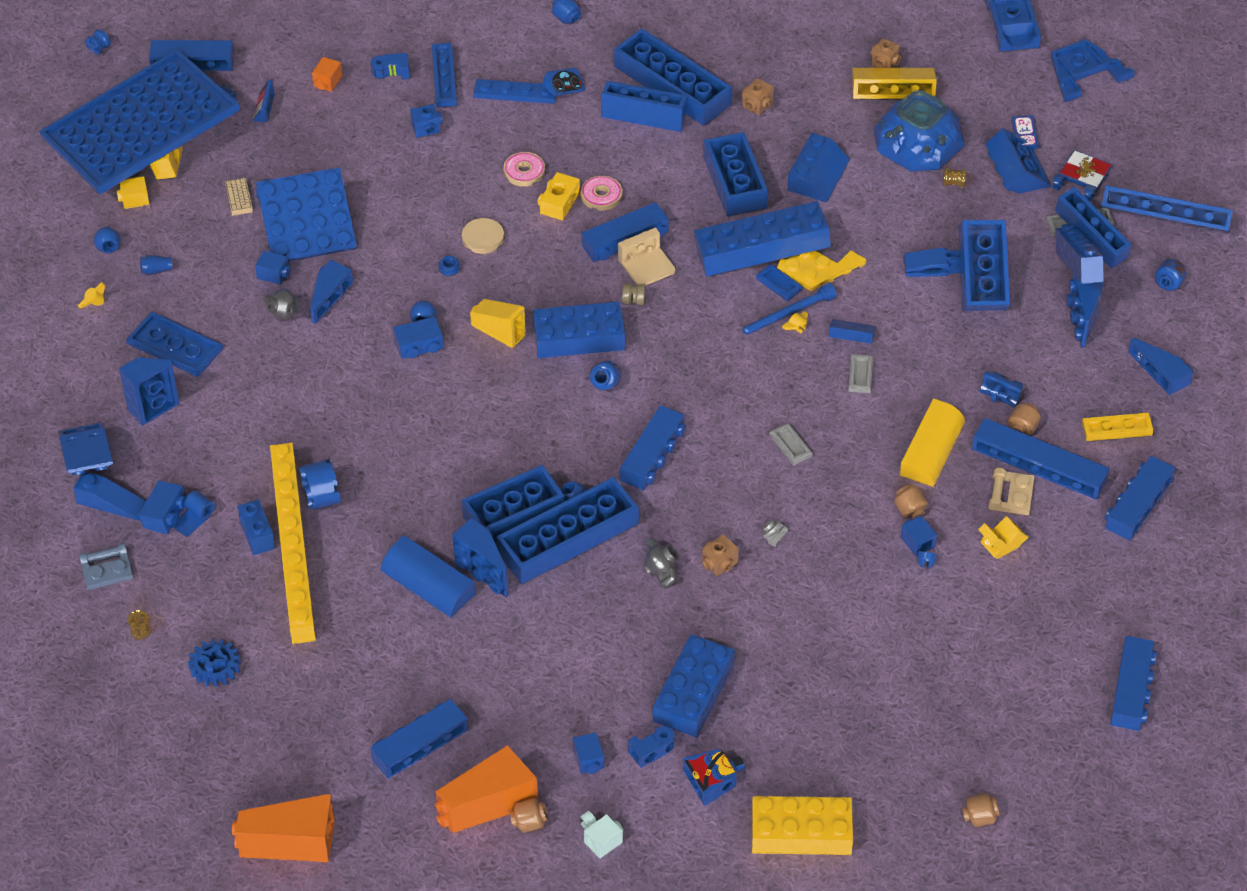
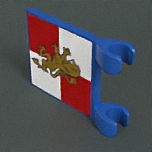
M1074 150L1060 172L1054 176L1052 188L1060 190L1064 181L1067 180L1085 187V197L1090 202L1113 164Z

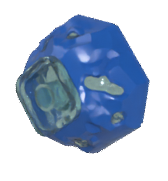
M914 91L906 96V98L896 102L874 127L877 151L911 172L939 170L965 146L960 118L940 98L932 96L925 91Z

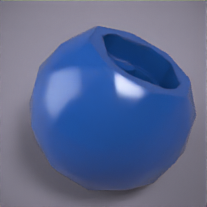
M103 227L94 235V245L100 252L112 253L120 246L121 237L114 228Z
M418 301L410 310L412 322L434 316L437 319V310L428 301Z
M569 481L563 484L560 490L564 495L565 501L585 492L586 488L579 482Z

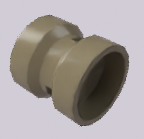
M623 283L622 304L636 303L637 305L644 306L645 284L632 286L630 283Z

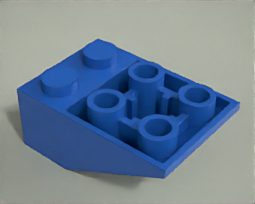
M1073 274L1072 280L1068 281L1070 293L1066 295V304L1072 310L1070 312L1071 323L1076 325L1074 329L1075 339L1080 341L1081 348H1083L1099 313L1103 282L1081 284Z
M103 422L58 431L67 474L80 475L89 469L95 468V470L99 471L107 469L109 465H113Z
M470 518L453 534L455 564L460 569H466L471 572L478 582L483 581L488 584L495 594L500 593L507 598L509 596L508 576L504 561L490 531L473 518Z

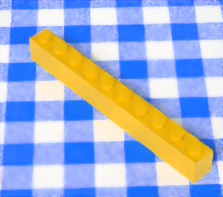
M293 443L270 445L292 644L316 641Z

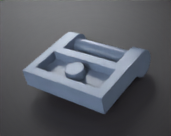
M124 543L117 544L118 547L79 554L88 590L133 579ZM119 555L121 557L120 559L89 566L88 564L91 562Z

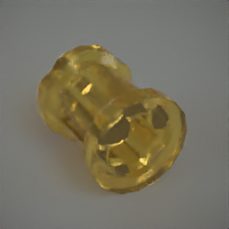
M945 167L943 186L951 184L960 185L961 188H964L966 169L957 171L949 170V168Z
M136 610L128 616V624L131 627L130 634L134 639L143 640L151 634V627L148 625L149 616L145 611Z

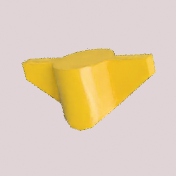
M101 282L96 288H89L85 292V299L78 307L83 308L90 304L102 305L104 303L103 293L105 284Z
M806 311L801 314L795 313L787 323L782 325V328L802 333L803 329H806L808 313Z

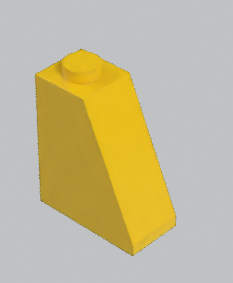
M483 299L471 309L472 326L511 348H514L526 335L525 307L521 305Z

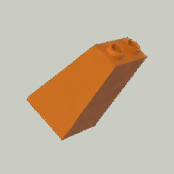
M507 745L435 791V806L438 813L436 819L442 828L445 829L447 827L451 833H455L509 815L514 812V805L517 802L531 798L538 799L537 778Z
M331 794L239 811L237 821L233 820L232 835L235 836L234 846L239 850L240 857L329 862L335 823Z

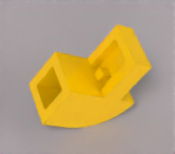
M1007 516L994 529L985 523L978 529L983 534L980 542L994 558H1001L1012 552L1029 538Z

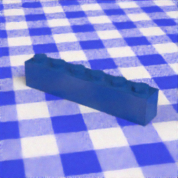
M1109 185L1105 186L1101 205L1103 207L1229 231L1233 213L1232 209Z
M1063 224L1061 228H1055L1056 254L1081 284L1104 282L1103 255L1078 227L1074 226V224Z
M984 418L973 437L972 450L1095 500L1098 499L1108 481L1110 468L1063 450L1058 446H1053L1038 438L1021 433L1018 430L1001 425L996 421Z

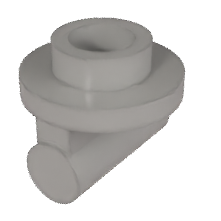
M770 520L762 528L764 530L762 536L774 547L788 532V528L782 525L780 520Z

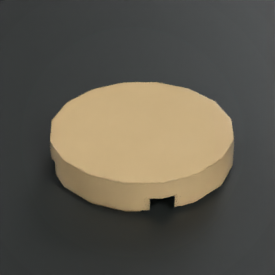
M489 218L475 219L467 223L463 228L462 241L464 246L471 249L474 253H490L497 250V247L503 244L504 230L495 220Z

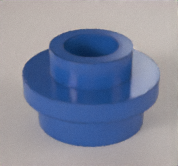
M445 256L439 263V271L443 275L452 276L460 270V263L454 256Z

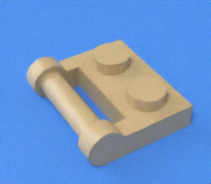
M1003 468L994 469L992 499L989 500L988 508L995 511L1029 515L1034 476L1007 472ZM1004 481L1010 482L1008 502H1002L1001 500Z

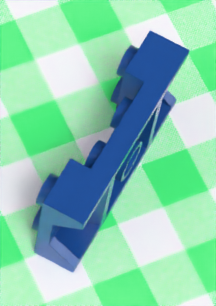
M985 0L987 10H990L996 29V41L1000 52L1040 48L1041 34L1030 0Z

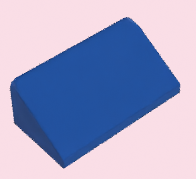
M832 319L829 327V337L872 344L876 326Z

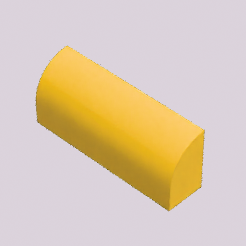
M852 68L853 99H904L908 95L917 93L936 97V75L934 68Z
M933 398L901 462L900 476L934 487L965 424L964 416L956 407Z

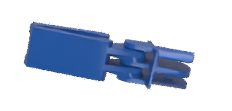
M935 248L909 252L903 256L907 277L948 276L949 274L960 273L959 250Z

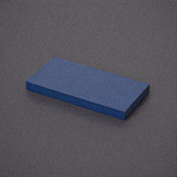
M152 311L126 339L127 344L158 359H169L173 366L196 377L200 376L223 349V344Z

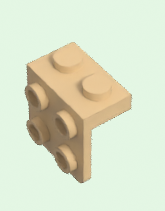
M656 228L644 231L639 235L618 243V261L636 285L645 284L646 286L675 273V267L660 249V233Z

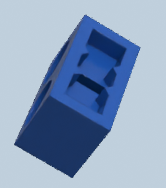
M260 500L238 505L239 521L252 554L256 555L275 549L273 533Z

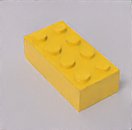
M752 796V853L852 855L851 797Z

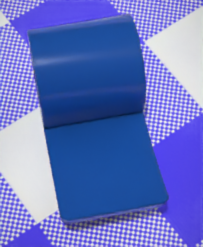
M197 490L192 491L187 496L184 506L188 510L177 519L176 525L173 526L174 529L186 537L201 526L215 509V503Z

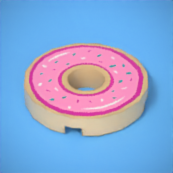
M519 152L508 157L504 163L505 178L511 184L517 186H531L533 183L541 181L545 175V164L542 158L534 153ZM521 167L529 168L528 171H520L519 169Z
M609 176L592 177L586 180L581 187L582 202L591 209L593 207L600 211L616 207L623 195L621 184ZM598 191L607 192L605 195H598L596 193Z

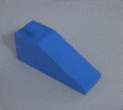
M330 260L325 266L320 268L310 307L312 323L316 324L353 284L351 269L333 260Z
M1137 338L1131 339L1129 354L1168 395L1191 384L1193 371L1180 357Z
M88 472L80 475L73 488L77 504L140 521L138 514L146 502L144 499L103 476Z

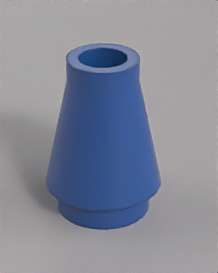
M146 254L140 257L141 273L148 276L172 270V258Z

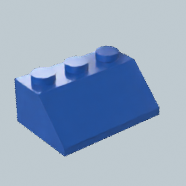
M1002 128L985 145L989 151V157L996 165L997 173L1003 179L1004 187L1008 191H1014L1018 194L1050 187L1051 183L1033 148L1030 146L1026 148L1022 145L1028 143L1027 140Z
M811 133L788 174V191L827 203L850 159L831 138Z
M137 357L119 368L127 409L142 426L180 404L173 366L169 359Z

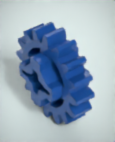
M211 639L210 644L203 641V647L195 646V653L189 654L190 661H188L191 676L192 678L196 677L198 684L204 681L205 687H208L210 683H214V686L218 687V682L221 681L226 685V679L234 680V672L238 673L240 671L239 665L241 661L238 649H233L231 642L225 645L224 639H221L219 643H215V640Z

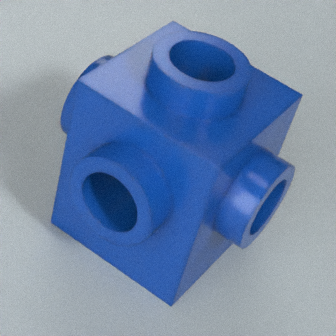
M434 104L410 109L411 125L416 138L440 133V124L443 123L440 111H436Z

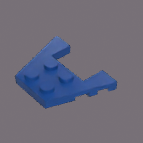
M1087 39L1051 51L1052 64L1065 102L1082 96V90L1076 84V80L1108 70L1119 83L1133 78L1135 74L1131 67L1127 69L1122 66L1120 60L1110 58L1106 55V51Z

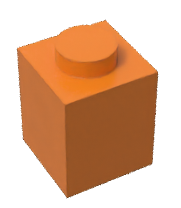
M322 57L312 72L313 86L320 90L332 92L343 76L341 62Z

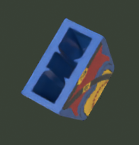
M720 749L683 758V771L704 806L736 787V772L745 769L740 756L728 760Z

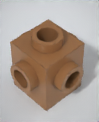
M882 38L878 44L872 47L871 66L874 68H894L901 60L900 45Z
M756 78L742 92V107L760 115L773 102L774 86Z
M723 534L716 540L708 542L702 548V564L706 570H711L716 576H719L723 572L731 570L738 563L739 548Z

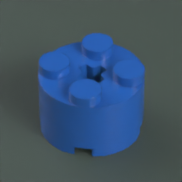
M330 458L299 467L302 487L306 492V501L309 509H318L341 503L340 492H337L338 483Z

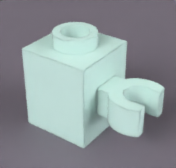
M590 811L581 815L583 820L581 825L585 829L584 843L599 859L623 843V828L618 821H613L607 814L596 821Z

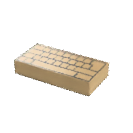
M246 178L225 181L232 216L253 212Z

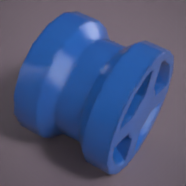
M97 29L94 31L93 36H88L85 39V44L90 51L98 55L102 52L103 48L110 46L111 41L104 31Z

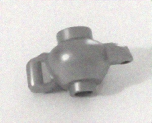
M287 289L278 290L275 294L266 295L263 298L267 310L279 321H286L293 314H298L300 311L301 303L299 298L294 297Z
M654 538L646 539L645 543L650 549L646 555L644 568L650 575L659 576L658 580L661 586L668 588L677 581L674 568L675 562L679 560V555L670 544L663 547Z

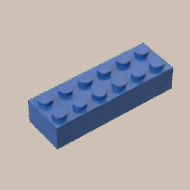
M643 28L614 48V67L646 88L687 95L686 115L703 126L732 105V87Z
M818 201L694 230L696 249L706 277L831 247L829 226Z
M612 477L496 536L497 549L504 563L522 585L638 525L639 507L615 477Z

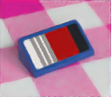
M268 80L259 92L253 121L268 122L274 98L272 80Z

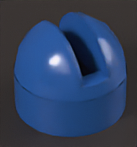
M918 551V564L923 568L925 562H928V569L933 567L937 554Z

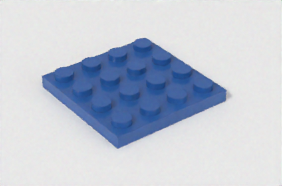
M340 167L256 182L270 252L287 256L288 261L357 249Z

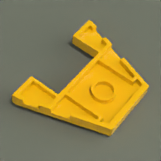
M851 250L836 263L821 253L812 251L782 258L777 269L812 292L820 288V286L834 281L835 278L843 274L846 275L857 267L864 266L866 259Z

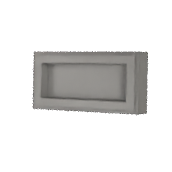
M851 354L848 392L871 393L873 356Z
M789 423L769 432V436L793 466L812 457L810 449Z

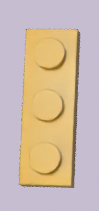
M1149 413L1082 418V428L1086 441L1153 435V426Z

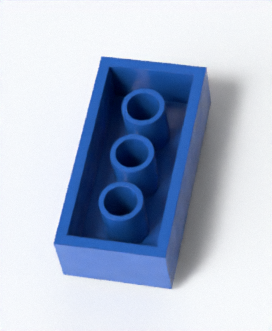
M741 132L705 139L704 160L726 216L766 209L768 190L745 133Z
M963 220L958 226L962 311L1006 310L1010 306L1006 220Z
M620 301L533 309V325L538 358L625 350V331Z
M540 465L462 499V514L466 522L473 518L490 531L494 542L497 543L496 536L565 502V498L544 465Z
M691 634L653 706V722L697 738L734 666L735 649Z

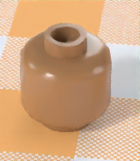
M1031 403L1016 405L1008 418L1009 427L1026 435H1032L1041 420L1038 408Z
M907 485L896 492L894 504L903 518L909 519L912 517L915 519L925 515L926 512L924 510L928 506V501L919 487Z
M987 792L968 797L966 799V807H962L966 822L971 821L972 825L976 828L995 823L997 816L1000 815L996 797H991Z
M531 798L517 802L514 805V812L510 813L513 827H518L522 833H528L542 829L545 826V821H548V812L544 802H540L537 798Z

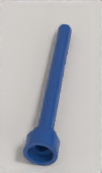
M828 282L820 286L817 293L743 327L742 331L745 335H748L820 300L830 301L837 297L836 290Z

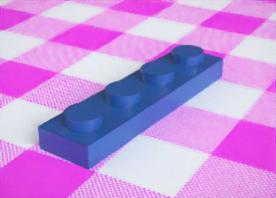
M452 43L432 44L436 107L457 106Z
M476 79L474 98L555 104L556 96L552 95L539 83Z

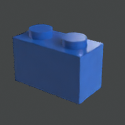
M435 316L393 327L394 341L401 359L415 358L420 354L434 353L444 348L443 335Z
M164 481L157 482L138 514L143 528L168 535L171 528L176 525L180 513L186 508L184 502L187 496L183 486Z

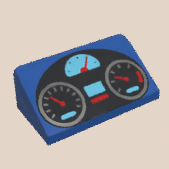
M577 68L549 71L545 74L542 83L554 96L585 90Z

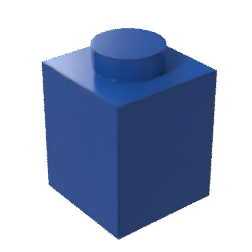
M268 251L262 252L255 265L257 279L279 285L282 284L284 278L287 279L291 272L287 256Z
M922 516L910 519L902 525L901 539L916 557L918 556V551L927 552L935 548L937 534Z
M597 733L574 737L573 751L580 773L587 772L593 774L604 768V754Z

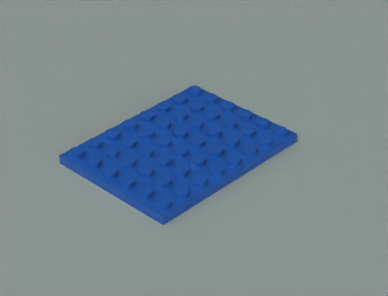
M176 49L40 130L39 133L100 195L191 139L196 138L209 128L214 127L224 119L232 116L240 110V107L232 97Z

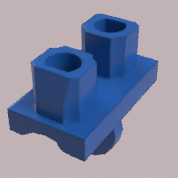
M986 371L979 392L990 396L991 401L994 403L999 400L1015 407L1019 402L1023 384L1016 380L1009 381L998 372L991 373Z

